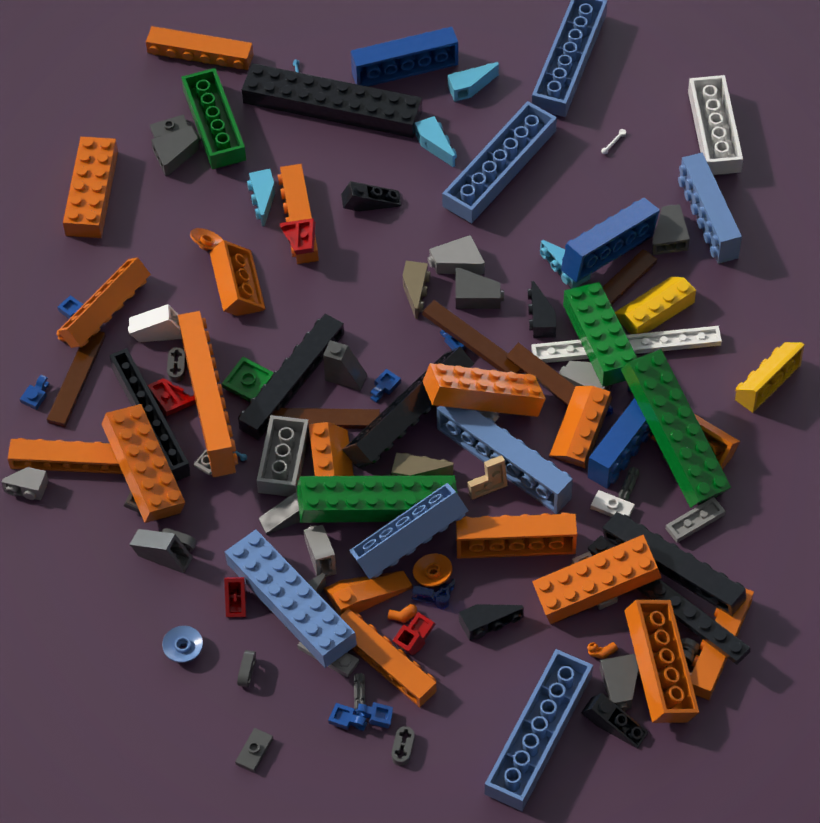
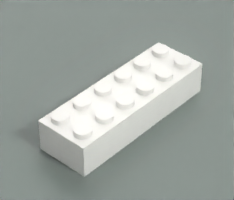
M725 75L690 78L688 94L700 152H703L713 175L741 173L743 156Z

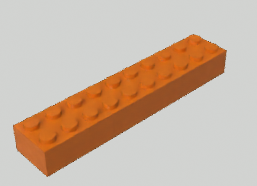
M200 311L178 315L181 338L212 476L218 477L236 473L235 465L238 464L237 454L233 453L236 451L235 441L230 439L233 437L231 425H227V423H230L228 412L223 411L226 409L225 399L223 397L220 398L223 395L221 384H217V382H220L218 370L214 371L217 366L215 357H211V355H214L212 344L207 343L210 342L209 331L204 330L207 329L206 319L201 318Z

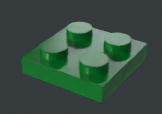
M242 357L223 381L222 388L250 402L252 398L257 397L262 386L271 380L274 372Z

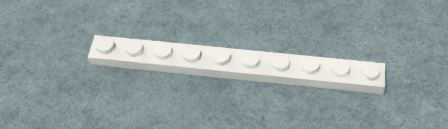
M719 326L626 335L635 354L650 353L659 349L670 351L720 346L722 343ZM580 340L531 345L532 353L545 363L589 359Z

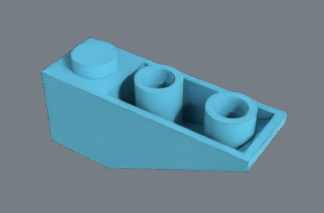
M490 63L449 74L448 88L454 102L471 98L499 75V63Z
M435 116L415 122V135L421 147L454 167L457 154L455 149L451 148L448 136L444 135L442 124L437 122Z
M270 169L249 173L250 180L247 181L249 192H253V195H251L252 204L257 206V209H255L257 220L260 219L262 226H265L275 196L274 180Z
M545 240L541 241L540 255L543 259H547L553 271L558 272L564 284H568L572 289L590 280L591 274L577 283L561 271L565 249Z

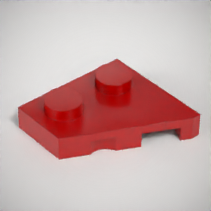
M314 218L280 223V227L296 255L314 252L316 225Z
M164 378L147 385L165 416L196 404L194 395L190 396L184 393L183 388L173 385L172 382Z

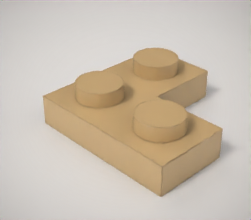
M502 455L484 462V476L468 481L469 495L472 500L508 486L505 459Z

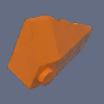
M404 571L384 573L371 579L368 576L340 580L325 587L324 591L340 616L348 608L353 612L360 613L412 589L413 586Z

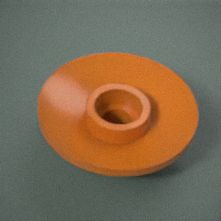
M195 228L190 232L191 239L201 249L206 251L213 250L223 241L218 234L207 229Z
M438 553L421 557L413 568L415 580L420 585L426 587L439 586L446 582L452 574L451 561L446 556Z

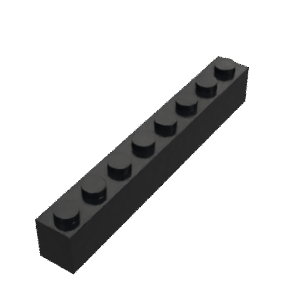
M326 313L321 319L316 320L312 330L308 331L303 341L294 347L289 358L284 359L280 369L275 371L271 376V380L262 386L257 397L252 398L248 408L240 413L238 421L241 431L259 440L268 429L270 415L275 410L279 411L281 408H285L323 361V355L329 341L338 342L344 335V323Z
M126 348L111 354L110 362L114 374L132 406L142 404L175 480L179 481L191 476L189 462L128 349Z
M616 512L602 527L604 538L616 546L644 534L660 573L727 614L733 616L746 601V589L741 583L730 580L724 573L715 571L705 562H700L691 553H685L680 550L676 544L667 542L657 533H652L643 524H637L632 521L628 515Z

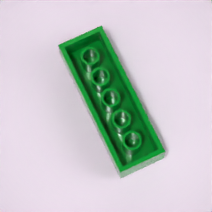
M216 68L182 76L183 91L211 168L216 169L246 161L245 146Z
M600 282L564 290L563 306L602 387L626 381L621 369L629 361L637 359V356Z

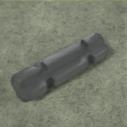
M629 468L618 498L626 501L629 500L636 479L639 476L638 468Z
M363 673L354 674L355 711L358 709V704H365V675Z

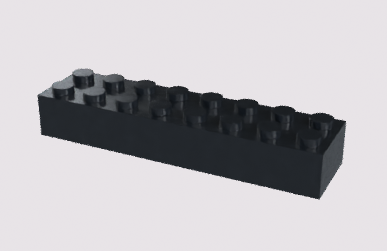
M461 347L445 352L433 363L471 368L474 365V362ZM427 370L342 449L356 467L362 465L366 467L370 463L374 464L377 462L384 450L386 452L393 447V441L396 438H402L407 433L406 429L409 426L412 427L420 421V415L428 413L433 408L423 384Z

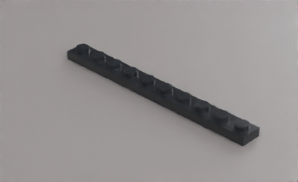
M601 535L588 547V552L590 551L592 555H596L615 547V545ZM660 579L636 588L651 600H671L675 618L736 665L751 652L748 645Z

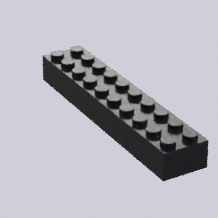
M254 63L251 64L241 89L243 103L409 138L414 137L415 122L419 121L422 114L421 97Z

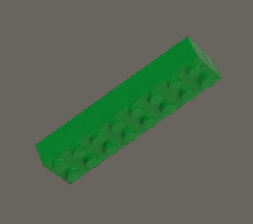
M659 349L629 361L621 371L689 507L692 508L713 497L724 494L731 486L662 350Z
M455 475L300 476L297 486L300 523L391 522L446 483L457 493Z

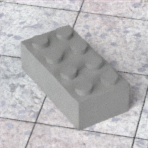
M270 415L257 476L258 493L289 497L297 492L309 438V420Z

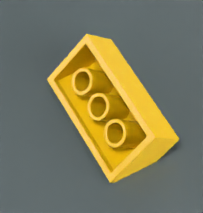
M671 276L617 310L615 314L619 322L630 334L648 333L695 303L696 289L685 278Z
M785 342L780 348L776 347L768 359H764L756 371L753 370L748 375L744 383L738 384L735 389V401L753 413L801 366L805 344L802 342Z

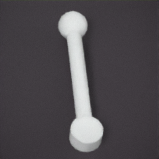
M620 129L619 134L606 148H602V154L606 155L618 139L626 135V130Z

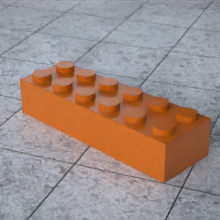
M80 136L63 219L65 236L102 238L118 156L116 139Z
M430 363L423 379L432 405L538 417L546 400L536 377L531 374H517L514 372Z
M142 404L107 412L101 425L144 523L180 514L185 505V500Z
M544 513L541 515L523 514L521 516L502 515L500 517L482 516L475 518L465 516L456 521L457 559L576 554V514L561 513L550 515Z
M643 534L532 582L549 623L553 624L662 577Z
M635 600L624 611L652 723L689 722L700 712L671 600Z

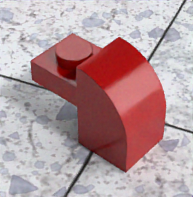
M418 612L408 627L403 624L392 641L407 653L415 655L425 645V639L436 624Z

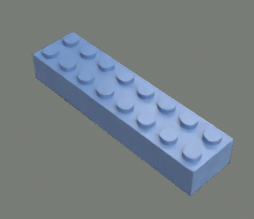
M608 0L570 1L533 91L532 104L548 113L566 117L607 15Z
M527 101L442 193V206L472 224L556 132L557 117Z
M444 406L437 408V429L483 462L502 455L505 459L507 479L555 514L571 500L573 479L567 472H562L553 462L545 460L536 450L528 448L522 440L514 438L506 429H501L492 419L484 417L479 410Z
M254 530L224 551L227 565L239 577H245V584L325 668L357 645L356 635L352 628L257 530Z
M555 649L485 782V795L523 811L592 677V664Z

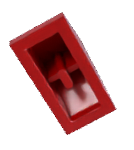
M245 577L224 578L226 617H246L247 590Z

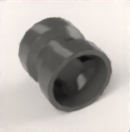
M683 638L681 642L687 666H692L695 658L694 655L698 653L700 645L692 639Z

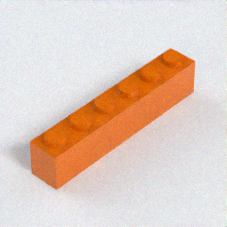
M151 26L146 39L147 53L237 69L248 70L254 55L253 44L250 42Z
M302 164L280 167L281 174L277 176L279 185H283L280 193L281 199H285L286 202L283 203L284 214L288 213V217H285L286 222L311 219ZM316 237L313 253L296 255L291 247L292 258L296 257L297 264L319 261Z
M138 257L128 259L58 332L71 348L85 346L89 342L88 339L100 331V326L108 322L112 318V314L120 310L124 306L123 303L135 295V290L147 282L146 279L151 275Z
M25 438L11 439L7 458L10 469L30 467L50 471L123 474L110 443L48 441L44 439L27 440Z
M746 589V601L733 616L719 608L715 610V621L736 637L752 603L754 591ZM702 640L699 648L702 651L700 656H695L692 664L694 669L693 672L689 671L695 695L710 700L727 657L705 640Z
M348 608L340 615L356 635L357 645L351 650L419 708L437 692L435 678L431 674L423 672L417 662L410 661L401 649H396L387 637H382L373 625H368L364 622L359 613L353 612Z

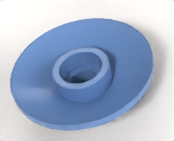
M177 626L166 633L163 638L162 647L165 655L170 660L185 663L192 661L200 654L203 640L196 629L190 626Z

